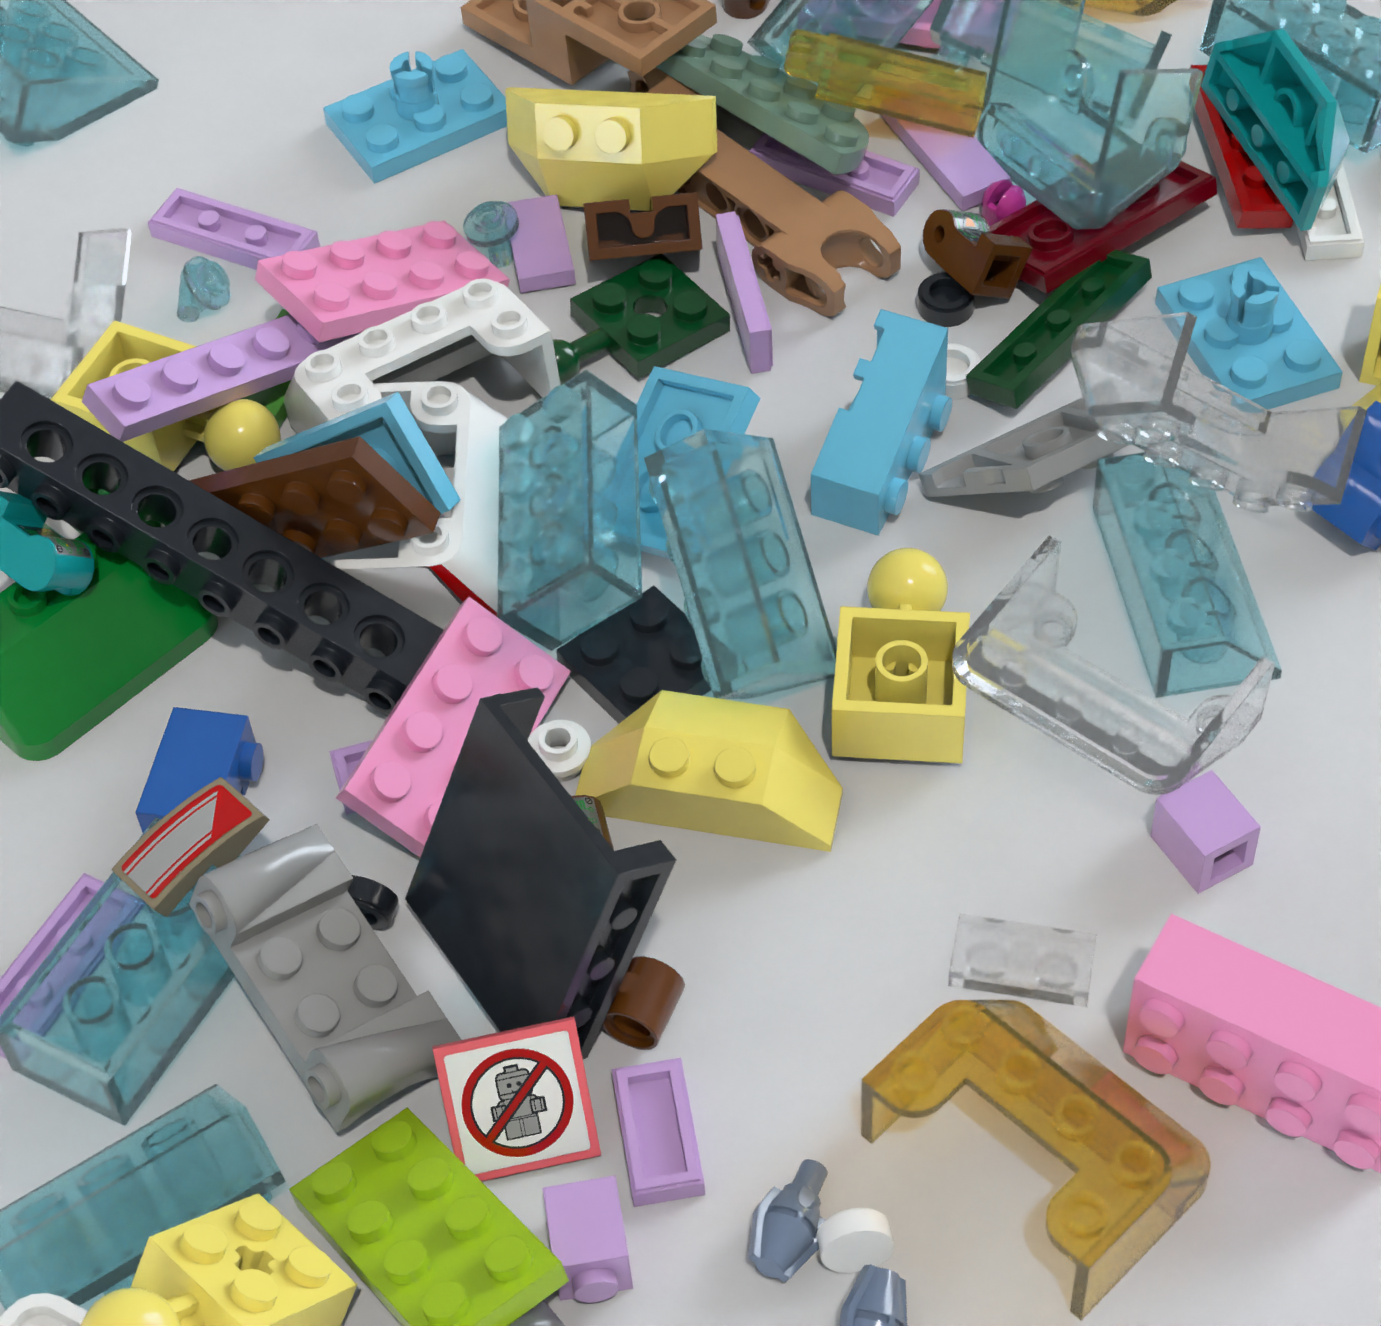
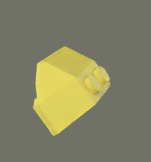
M518 87L505 89L508 144L546 196L557 194L559 206L584 207L583 203L629 199L630 210L651 211L650 197L675 194L717 152L716 96Z
M661 690L591 746L589 756L582 767L575 795H588L600 800L605 817L831 852L843 788L790 709Z

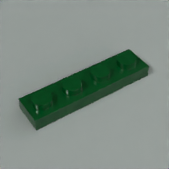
M1115 249L1107 255V259L1104 261L1098 260L1061 284L966 375L969 393L1018 409L1152 278L1150 260Z

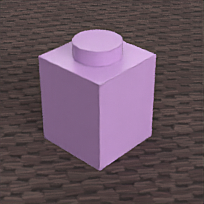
M1210 770L1191 781L1179 780L1171 784L1156 798L1151 838L1199 894L1253 865L1261 826L1213 770Z
M616 1175L543 1187L551 1251L562 1262L569 1282L558 1289L560 1301L576 1299L586 1303L600 1302L613 1297L618 1291L633 1289Z

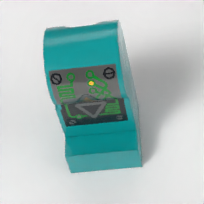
M0 491V570L31 591L56 590L71 596L83 592L90 584L94 572V558L91 549L82 541L64 538L45 524L47 517L34 507L31 500L16 493Z

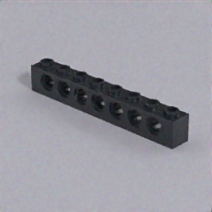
M16 380L0 399V488H8L31 500L34 507L44 516L52 520L65 521L87 534L89 539L102 550L111 553L118 552L142 566L144 571L155 581L165 585L176 586L198 599L199 603L210 613L219 617H229L253 631L254 635L266 646L289 652L306 662L313 672L321 678L331 682L338 681L364 696L367 703L374 709L385 714L391 713L442 634V628ZM47 457L54 460V462H41L35 458ZM102 489L109 492L110 494L99 495L89 490ZM153 520L160 522L165 526L153 527L147 525L143 521ZM209 552L217 555L220 559H206L198 553ZM264 584L273 588L275 592H264L253 585ZM308 616L322 617L330 624L322 625L315 623ZM363 648H375L386 657L372 656L365 652Z

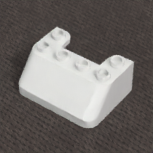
M490 279L473 280L460 289L431 302L420 304L405 314L378 326L367 328L350 339L309 355L296 368L284 396V405L289 423L297 433H301L381 399V392L373 383L434 381L490 354L503 356L547 403L555 409L564 405L551 330L502 283Z

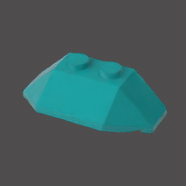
M1285 29L1214 43L1201 88L1300 231L1311 230L1334 184L1350 142L1337 100Z

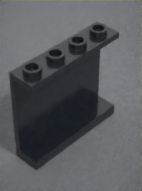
M538 687L480 698L405 900L500 1032L574 1016L582 1058L585 1059L588 1058L675 865L676 858L661 840L616 851L612 849L528 742L545 698Z

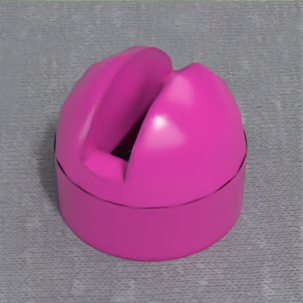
M1005 179L988 186L982 198L981 215L987 220L989 226L1026 206L1023 189Z

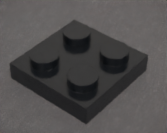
M654 585L556 650L557 661L571 671L569 676L618 724L661 690L703 696L735 674L734 658Z

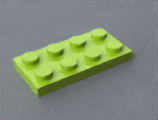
M408 1107L289 1188L297 1208L402 1326H509L569 1282L562 1262Z

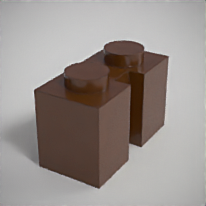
M697 192L650 197L651 211L630 213L629 199L583 203L589 261L703 250Z

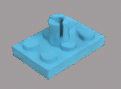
M463 49L444 55L435 61H432L431 57L426 53L415 51L416 69L411 70L409 51L401 53L390 62L389 69L392 79L357 94L350 95L323 108L326 125L374 184L507 127L505 96Z
M1262 257L1157 287L1156 306L1232 420L1247 417L1340 387L1343 371Z
M654 366L579 528L595 539L686 563L708 514L714 512L711 508L713 502L720 507L725 499L727 487L724 478L761 398L746 386Z
M395 392L267 446L253 457L256 463L360 436L440 511V514L450 511L461 500L399 392Z

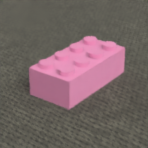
M1171 914L1134 978L1123 1052L1134 1057L1141 1066L1151 1072L1171 1074L1200 1088L1208 1098L1217 1103L1237 1105L1266 1119L1273 1128L1285 1135L1292 1137L1303 1136L1334 1151L1341 1160L1353 1167L1373 1169L1381 1173V1007Z

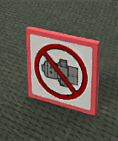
M574 1016L432 1046L453 1152L480 1181L601 1156Z

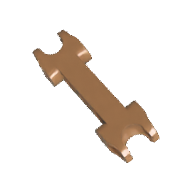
M656 67L643 77L631 70L627 72L630 78L629 92L701 95ZM718 129L717 152L677 191L680 194L697 192L698 206L715 219L716 214L735 211L736 215H739L746 241L754 246L751 255L752 261L761 279L787 300L803 305L821 315L835 316L846 308L844 302L846 284L836 269L843 267L861 268L879 278L890 277L901 269V246L891 230L876 217L869 206L843 190L836 191L823 201L818 200ZM871 240L878 246L881 253L875 248Z

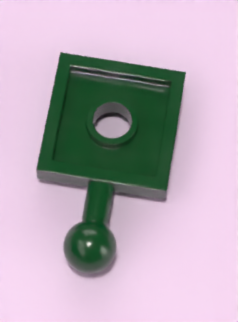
M658 254L570 298L571 316L589 333L571 343L561 339H553L560 384H567L575 378L579 371L580 363L606 350L639 379L651 373L654 366L662 367L730 332V314L663 254ZM644 312H656V313L661 314V316L655 317V316L650 315V314H641V313H644Z

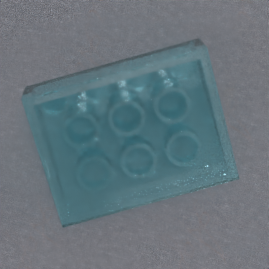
M0 0V132L7 141L20 146H31L35 142L58 141L157 89L159 82L157 77L68 1Z

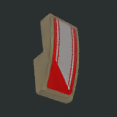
M220 777L191 795L165 815L125 853L111 870L154 911L167 918L212 864L219 868L236 860L270 819L228 781Z

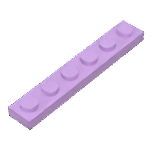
M289 314L87 384L82 403L113 437L124 442L290 381L298 365L309 355L328 349L360 333L318 342Z

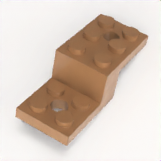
M470 0L460 7L464 25L570 85L578 82L608 59L643 77L717 23L716 5L707 0Z

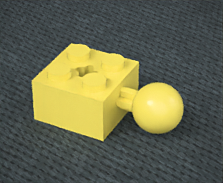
M114 320L51 400L110 434L82 403L87 384L197 346ZM238 399L124 441L123 443L174 472L198 440L204 442L211 460L219 468L227 471L256 463L253 457L267 446L281 441V434L277 420L265 406L252 400Z
M900 548L888 552L875 563L868 577L867 594L872 608L840 606L832 699V756L945 763L963 762L970 613L941 611L947 599V577L940 563L925 551L916 548Z
M257 1193L150 1236L131 1287L112 1291L97 1300L87 1311L80 1326H341L358 1284L341 1270L326 1253L316 1247L291 1224L276 1207Z

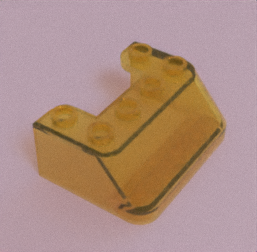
M1010 999L954 1000L947 1002L929 1015L862 1078L861 1136L872 1144L901 1116L908 1118L929 1116L945 1105L966 1084L1076 1173L1050 1200L1046 1211L1045 1227L1051 1243L1076 1264L1070 1312L1082 1321L1203 1195L1211 1168L1209 1153L1198 1138L1028 1005Z

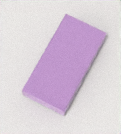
M557 194L503 203L504 218L520 293L576 284L574 266Z
M676 1058L612 1069L634 1207L705 1195L704 1178L682 1059Z

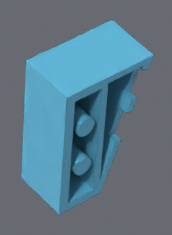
M880 309L874 323V329L877 330V348L871 361L860 358L853 373L854 379L863 381L848 410L838 408L811 472V515L878 536L889 515H898L902 510L907 497L908 480L912 472L920 473L923 470L930 452V438L935 430L942 432L945 429L953 403L952 397L946 396L948 328Z

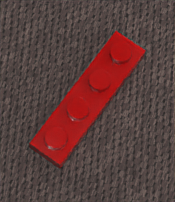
M1191 65L1186 84L1237 228H1291L1293 219L1201 88L1207 65Z

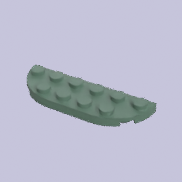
M714 34L712 38L699 35L656 67L701 95L716 96L717 105L834 175L851 172L857 169L863 161L869 143V134L864 125L854 117L856 109L852 105L836 99H827L816 92L818 87L814 83L802 78L787 76L779 71L780 64L770 58L751 55L742 51L743 43L734 37Z

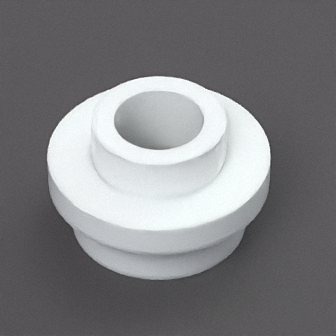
M568 720L546 722L538 726L528 738L529 744L559 782L569 781L581 773L591 749V740L587 731L579 724ZM558 745H565V747L559 749L552 748Z

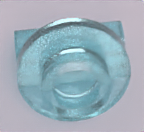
M487 201L479 204L469 212L464 220L463 230L467 240L475 246L488 248L490 262L497 268L506 267L512 262L509 239L512 238L519 227V218L515 208L509 203L502 201Z
M195 256L185 263L180 274L177 316L180 320L194 322L198 320L200 312L206 308L218 310L229 302L230 281L227 273L218 263L201 256Z

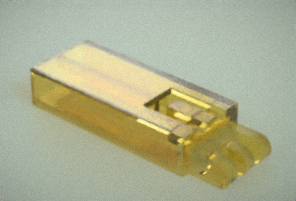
M797 29L790 35L784 70L790 76L817 82L815 98L974 138L984 108L987 72L833 33L827 36Z

